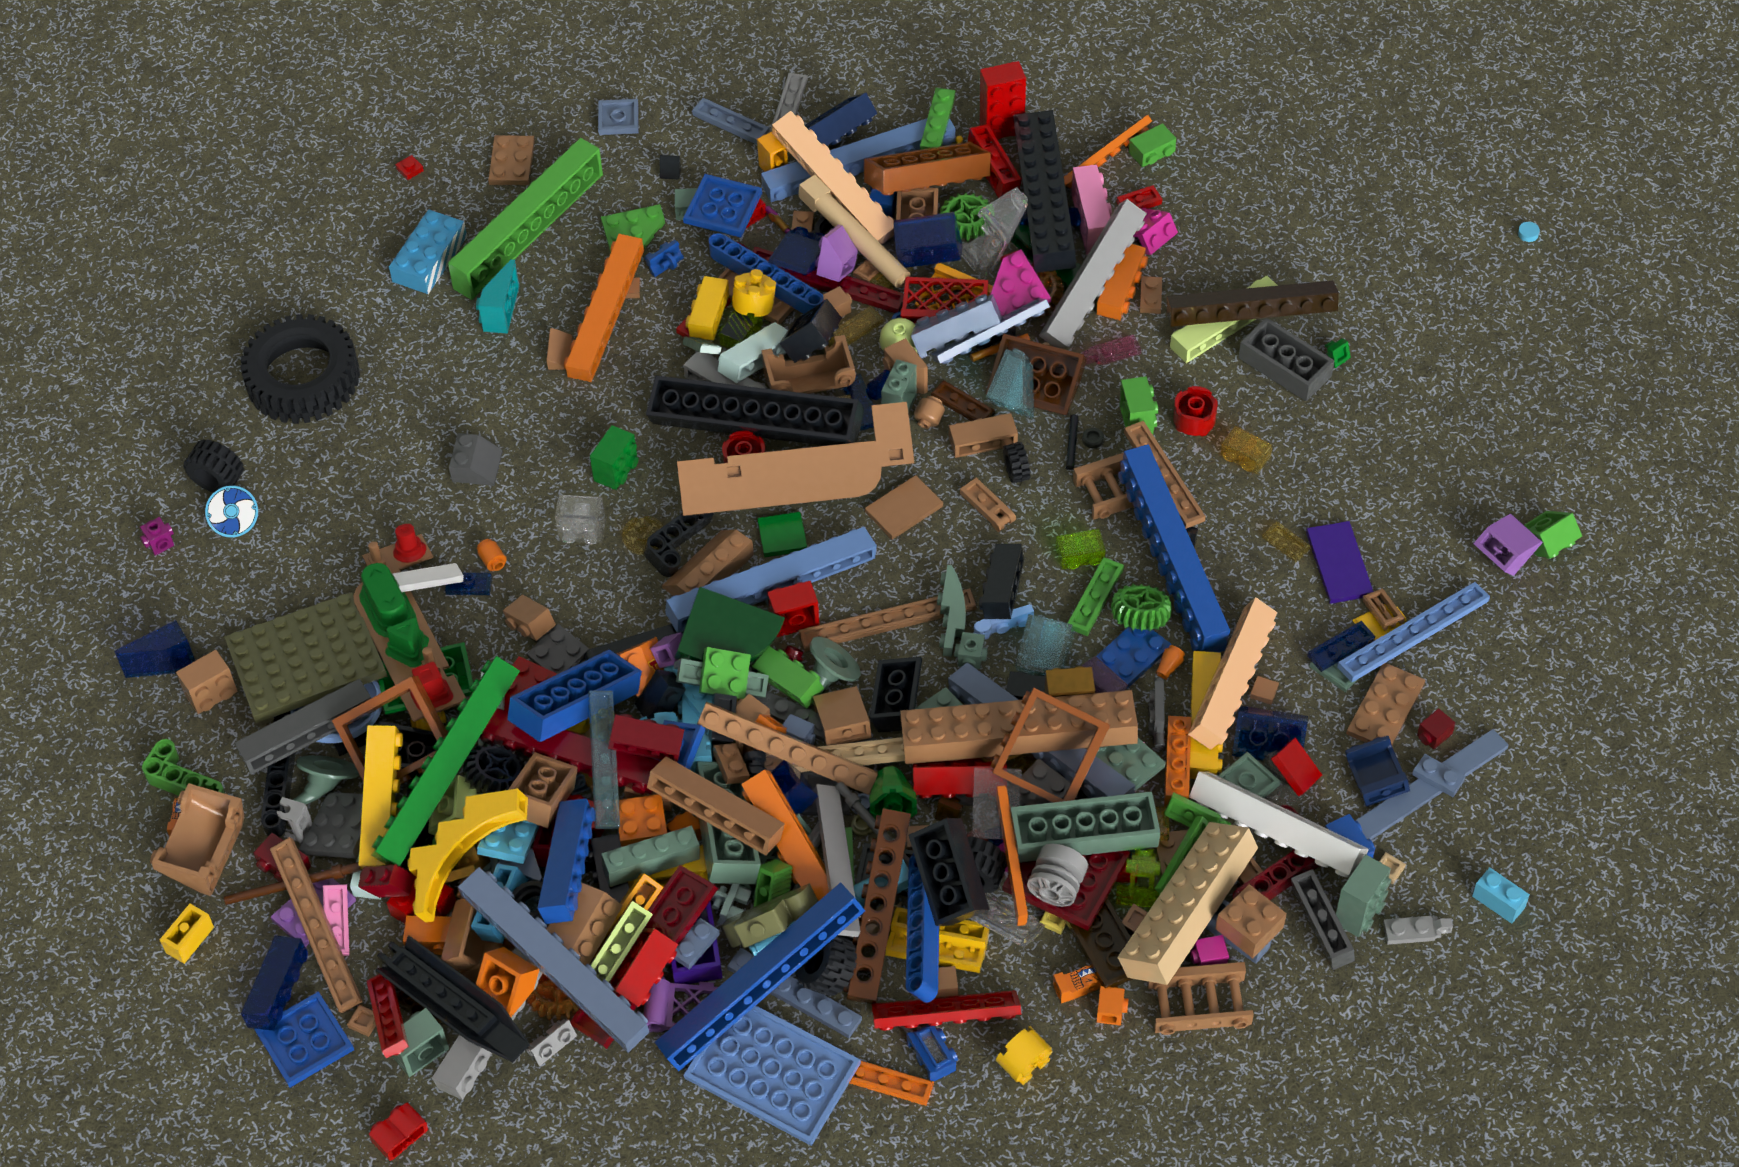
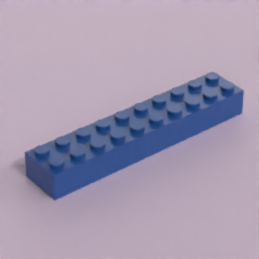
M1149 444L1126 450L1123 454V460L1120 461L1121 471L1118 473L1121 484H1125L1127 488L1126 494L1129 502H1133L1136 519L1140 520L1143 525V535L1145 539H1149L1151 554L1158 560L1159 573L1167 581V591L1174 597L1175 610L1183 618L1182 625L1184 631L1189 632L1191 647L1193 651H1225L1230 628Z

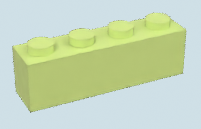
M633 901L629 904L590 964L597 972V978L601 981L605 979L609 982L650 920L653 915L652 913Z

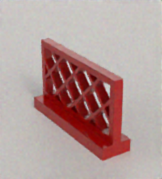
M905 277L901 318L917 323L916 321L924 316L930 318L936 316V313L940 310L948 309L949 311L948 307L955 301L958 304L962 303L959 298L966 293L973 298L968 303L975 301V298L980 295L986 294L988 296L989 282L988 280ZM910 284H919L922 288L913 293L909 286ZM933 285H940L943 289L934 294L929 288ZM953 286H961L963 288L957 295L950 289ZM975 286L984 287L983 291L977 296L971 291ZM926 291L931 298L923 303L918 296ZM947 292L952 298L944 304L939 297ZM913 300L920 305L916 309H907V305ZM934 301L941 306L937 310H930L927 307Z

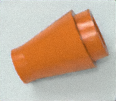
M1174 645L1165 648L1156 675L1167 680L1184 662L1185 653Z

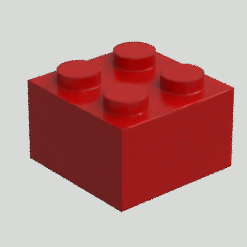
M811 581L798 582L788 587L776 588L767 592L769 612L785 617L776 637L820 625L818 600Z

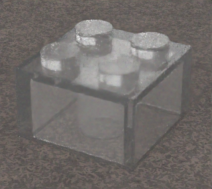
M558 495L555 520L559 541L566 543L585 542L591 545L603 543L606 519L602 497Z

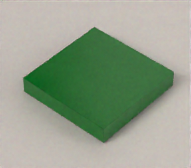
M801 512L757 518L764 558L790 554L807 548Z

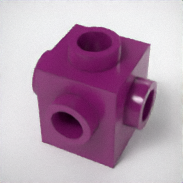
M160 517L140 526L143 534L140 536V539L145 548L149 547L155 556L174 546L171 537L174 532L169 523L164 524Z

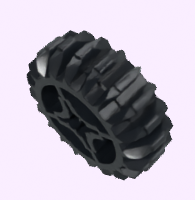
M485 742L484 745H477L476 748L470 751L463 763V775L465 776V782L470 783V789H476L477 794L504 791L510 788L522 771L524 761L519 760V754H513L512 749H505L504 744L498 747L495 742L491 746Z

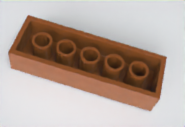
M972 142L866 158L864 159V183L880 191L883 195H892L896 191L910 192L914 188L928 189L932 185L946 186L950 182L964 183L968 179L981 180L982 177L990 176L991 152Z

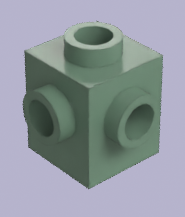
M962 632L961 642L956 644L954 657H958L959 667L968 662L976 669L981 668V663L986 661L988 648H985V635Z

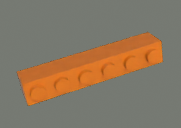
M763 770L741 784L744 789L742 794L748 803L752 802L753 806L785 823L781 840L776 844L779 849L777 855L782 862L792 866V881L795 884H799L800 887L810 883L819 901L829 893L825 864L771 771Z

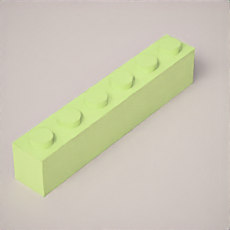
M1265 276L1260 280H1256L1248 288L1278 285L1268 276ZM1256 319L1186 325L1182 329H1177L1173 332L1170 348L1187 363Z

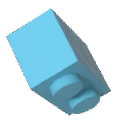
M1489 868L1476 883L1472 897L1512 924L1525 909L1530 894L1492 868Z

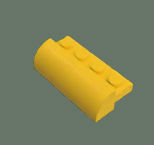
M896 907L885 955L906 959L907 909ZM964 920L951 926H939V966H955L956 969L980 973L987 949L990 924Z

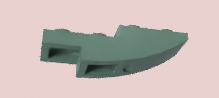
M947 565V570L942 572L940 585L944 586L943 593H938L937 605L941 606L940 614H944L942 627L947 628L946 635L941 634L939 647L944 648L943 656L952 657L954 637L961 638L962 632L965 631L966 607L959 578L953 566Z

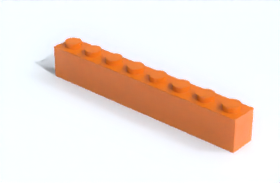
M618 234L616 241L612 242L611 254L605 259L603 274H599L598 286L596 290L592 291L590 306H587L584 312V321L579 324L577 338L571 343V353L564 361V369H566L568 377L592 382L644 253L642 238Z

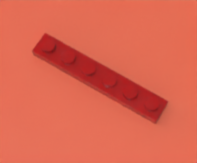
M379 974L366 982L381 1050L384 1056L388 1058L402 1053L409 1046L395 987Z

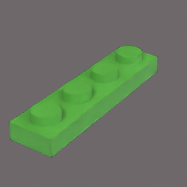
M935 89L920 150L942 146L955 99V90Z
M1103 557L1069 619L1067 629L1085 636L1089 635L1124 570L1123 564Z
M1196 816L1156 885L1155 890L1159 894L1164 890L1209 822L1203 816Z

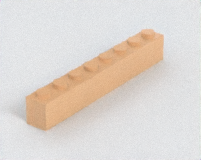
M790 111L772 124V134L811 177L816 175L831 190L830 195L881 245L895 235V221L882 212L883 209L878 202L871 200L868 191L856 183L857 181L853 174L847 173L843 169L841 161L838 158L834 159L829 148L817 140L813 130H808L804 126V121L799 115L795 116Z
M1256 597L1244 607L1188 734L1210 750L1217 744H1223L1228 736L1226 731L1235 720L1234 712L1242 704L1240 698L1249 687L1247 682L1256 671L1254 666L1262 657L1261 649L1269 641L1267 635L1276 624L1274 619L1277 612Z

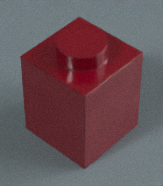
M1438 708L1420 723L1417 736L1424 745H1429L1432 749H1436L1453 734L1456 722Z

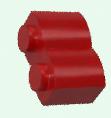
M407 1102L402 1106H396L391 1111L389 1118L376 1122L370 1130L369 1137L379 1151L391 1161L426 1133L428 1126L427 1122Z

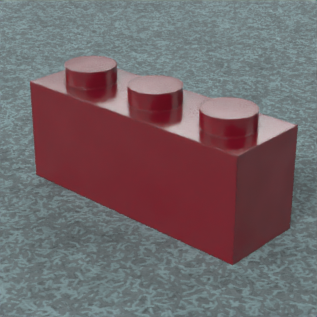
M615 714L608 749L658 760L668 757L677 762L685 729H681L674 724H658L651 719H634L628 714Z

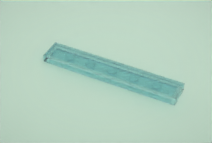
M589 691L595 829H619L616 750L608 749L614 723L613 691Z

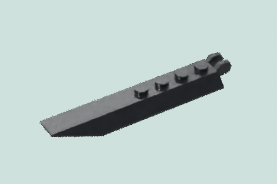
M411 936L407 937L405 948L399 947L392 941L388 944L389 949L395 953L391 959L382 952L377 955L379 960L387 967L376 968V972L422 1007L427 1008L431 1014L468 1042L512 1063L530 1045L501 1003Z

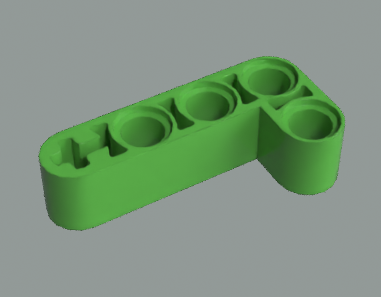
M169 739L158 741L143 762L142 770L148 783L179 796L181 791H185L188 783L225 794L223 786L219 781L176 765L179 755L173 741Z

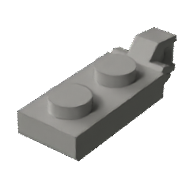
M1437 916L1384 919L1383 921L1387 945L1435 941V939L1441 938V934L1452 933L1453 928L1451 918L1438 919Z

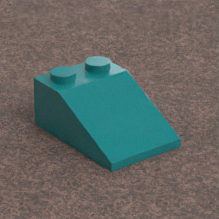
M511 259L482 289L481 297L477 298L476 310L480 312L479 323L482 324L483 332L508 334L519 290L515 260Z

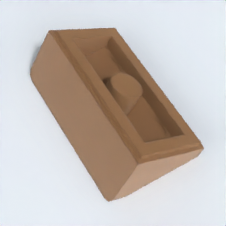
M550 328L548 369L566 370L564 369V361L571 353L572 335L554 328Z

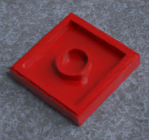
M1296 737L1290 740L1271 758L1298 797L1304 794L1322 776V773Z

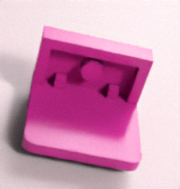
M1142 208L1141 210L1147 213L1143 219L1145 223L1138 232H1135L1133 237H1138L1142 247H1146V254L1152 255L1174 237L1178 231L1170 212Z

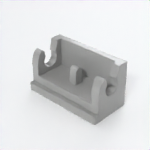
M282 797L280 805L284 807L286 813L277 811V814L281 819L288 821L287 824L291 826L293 834L285 832V836L293 838L294 841L299 842V845H301L312 825L307 806L304 803Z

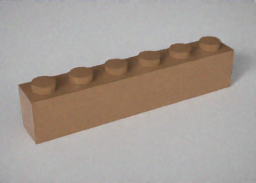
M665 757L650 771L648 789L760 853L767 855L781 840L785 823L672 759Z

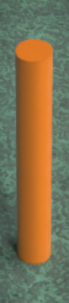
M1028 333L1018 336L1019 338L1030 340ZM1000 343L970 354L971 360L974 362L998 353Z

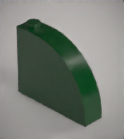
M699 587L674 658L677 660L682 658L703 662L704 649L711 647L750 654L751 663L772 645L783 625L785 617Z

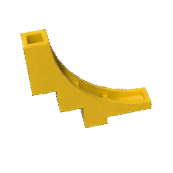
M518 788L466 796L465 806L463 807L464 819L438 822V831L435 834L436 845L411 848L408 868L417 877L415 879L416 897L413 902L414 914L425 923L434 921L436 905L442 887L462 856L478 841L493 831L512 823L527 820L528 797Z

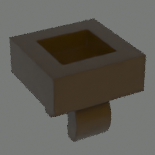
M942 796L938 801L935 819L941 821L945 818H961L963 805L959 804L961 799L952 797L949 800Z

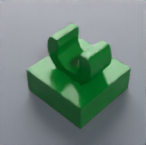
M1341 338L1337 342L1331 340L1325 344L1327 348L1326 355L1335 360L1334 368H1337L1351 358L1347 340Z

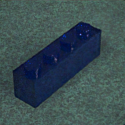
M274 936L241 1011L247 1028L274 1031L278 1021L282 1019L283 1009L286 1002L291 998L294 983L298 981L300 969L308 957V951L301 938Z

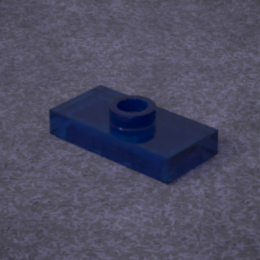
M462 573L463 582L448 584L445 588L446 595H490L492 574Z

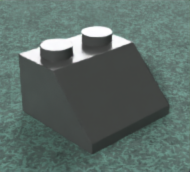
M458 433L449 464L452 482L494 486L503 450L480 435Z

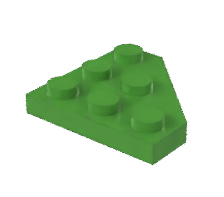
M660 204L602 216L601 222L610 253L612 242L616 241L618 234L642 238L643 247L646 248L654 238V234L665 224Z

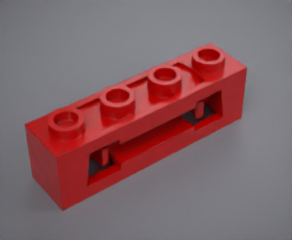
M985 124L970 128L967 142H972L991 152L990 176H986L999 200L1017 197L1022 179L989 125Z

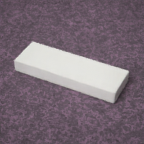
M456 563L392 574L401 592L463 582V574Z

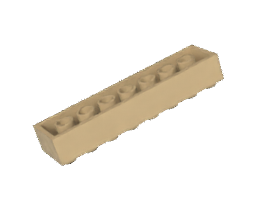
M1208 823L1119 954L1118 959L1128 978L1168 985L1258 849L1249 827Z

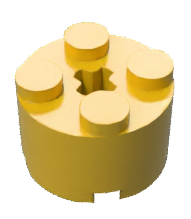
M753 269L750 273L736 276L732 296L733 308L738 313L746 316L748 313H753L754 317L768 315L774 305L776 282L758 269Z
M1029 1026L1028 1031L1023 1029L1005 1046L1007 1052L1004 1056L1000 1052L996 1062L1016 1082L1024 1085L1032 1078L1033 1074L1031 1072L1036 1067L1042 1069L1050 1061L1049 1056L1053 1051L1051 1050L1052 1047Z

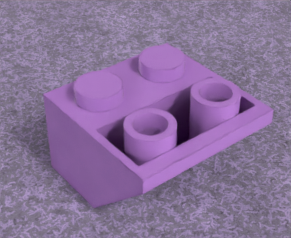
M837 225L820 239L819 248H821V251L816 260V267H818L816 275L840 282L855 269L858 250L844 227Z
M1509 514L1488 526L1473 544L1504 572L1514 576L1543 542L1512 514Z

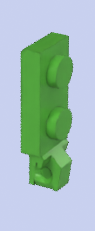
M1173 793L1164 812L1165 816L1188 827L1192 825L1196 816H1203L1208 822L1231 825L1230 822L1221 818V815L1176 793Z

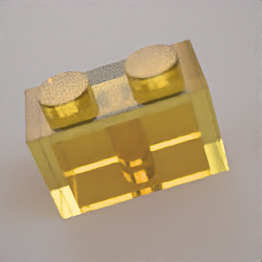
M1235 426L1222 442L1220 455L1225 460L1242 466L1244 470L1258 474L1271 458L1273 445Z

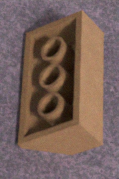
M736 529L721 530L662 585V588L675 596L689 592L694 588L703 587L715 580L730 577L754 556L752 540Z
M581 882L582 889L578 893L577 898L578 909L574 913L573 921L547 924L546 930L550 934L555 932L563 940L564 943L562 945L567 950L572 948L580 956L579 961L586 965L587 963L590 964L623 905L606 892Z

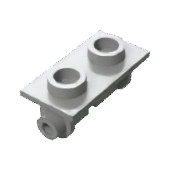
M569 1019L558 1020L555 1025L546 1031V1037L541 1035L535 1041L529 1043L530 1045L526 1051L531 1057L534 1056L539 1066L577 1037Z

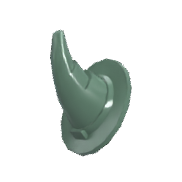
M813 637L809 643L810 651L816 659L813 671L820 676L821 679L819 681L825 690L839 679L850 682L859 679L861 675L860 667L844 648L828 638Z
M320 755L300 757L297 759L296 765L299 769L308 773L307 780L309 782L305 786L304 792L292 800L307 805L332 791L343 779L357 778L360 774L353 763L343 759Z

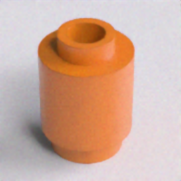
M485 539L478 544L477 554L489 571L501 570L507 558L498 544L491 539Z

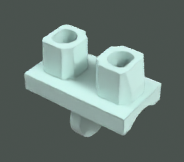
M732 884L728 895L726 894L727 888L725 886H721L719 891H716L711 900L714 902L712 905L714 909L718 910L720 905H723L719 915V924H723L728 918L744 911L733 906V903L737 901L747 905L751 890L740 884Z

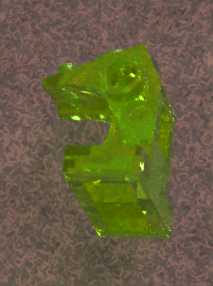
M1135 849V852H1132V859L1127 858L1126 873H1130V884H1117L1116 904L1133 905L1134 903L1137 906L1152 907L1160 895L1154 888V877L1160 874V861H1156V854H1153V849ZM1135 876L1149 877V886H1134Z

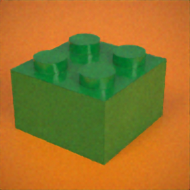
M611 425L590 455L595 482L617 490L620 484L623 485L626 482L629 471L637 466L639 460L634 434Z

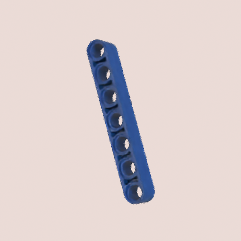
M721 233L710 236L709 251L713 260L738 275L750 273L753 269L761 270L764 275L776 282L775 297L801 313H806L824 301V297L819 291Z
M913 853L909 859L906 990L921 1001L928 1003L938 993L939 926L935 925Z

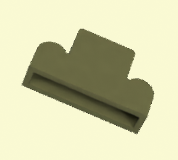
M809 883L730 917L721 927L731 947H737L742 944L743 948H746L785 931L793 921H796L814 906L818 899Z

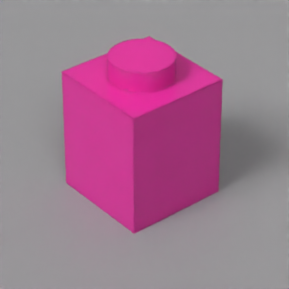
M1223 935L1198 939L1194 944L1193 950H1190L1192 963L1197 964V966L1228 963L1229 954Z

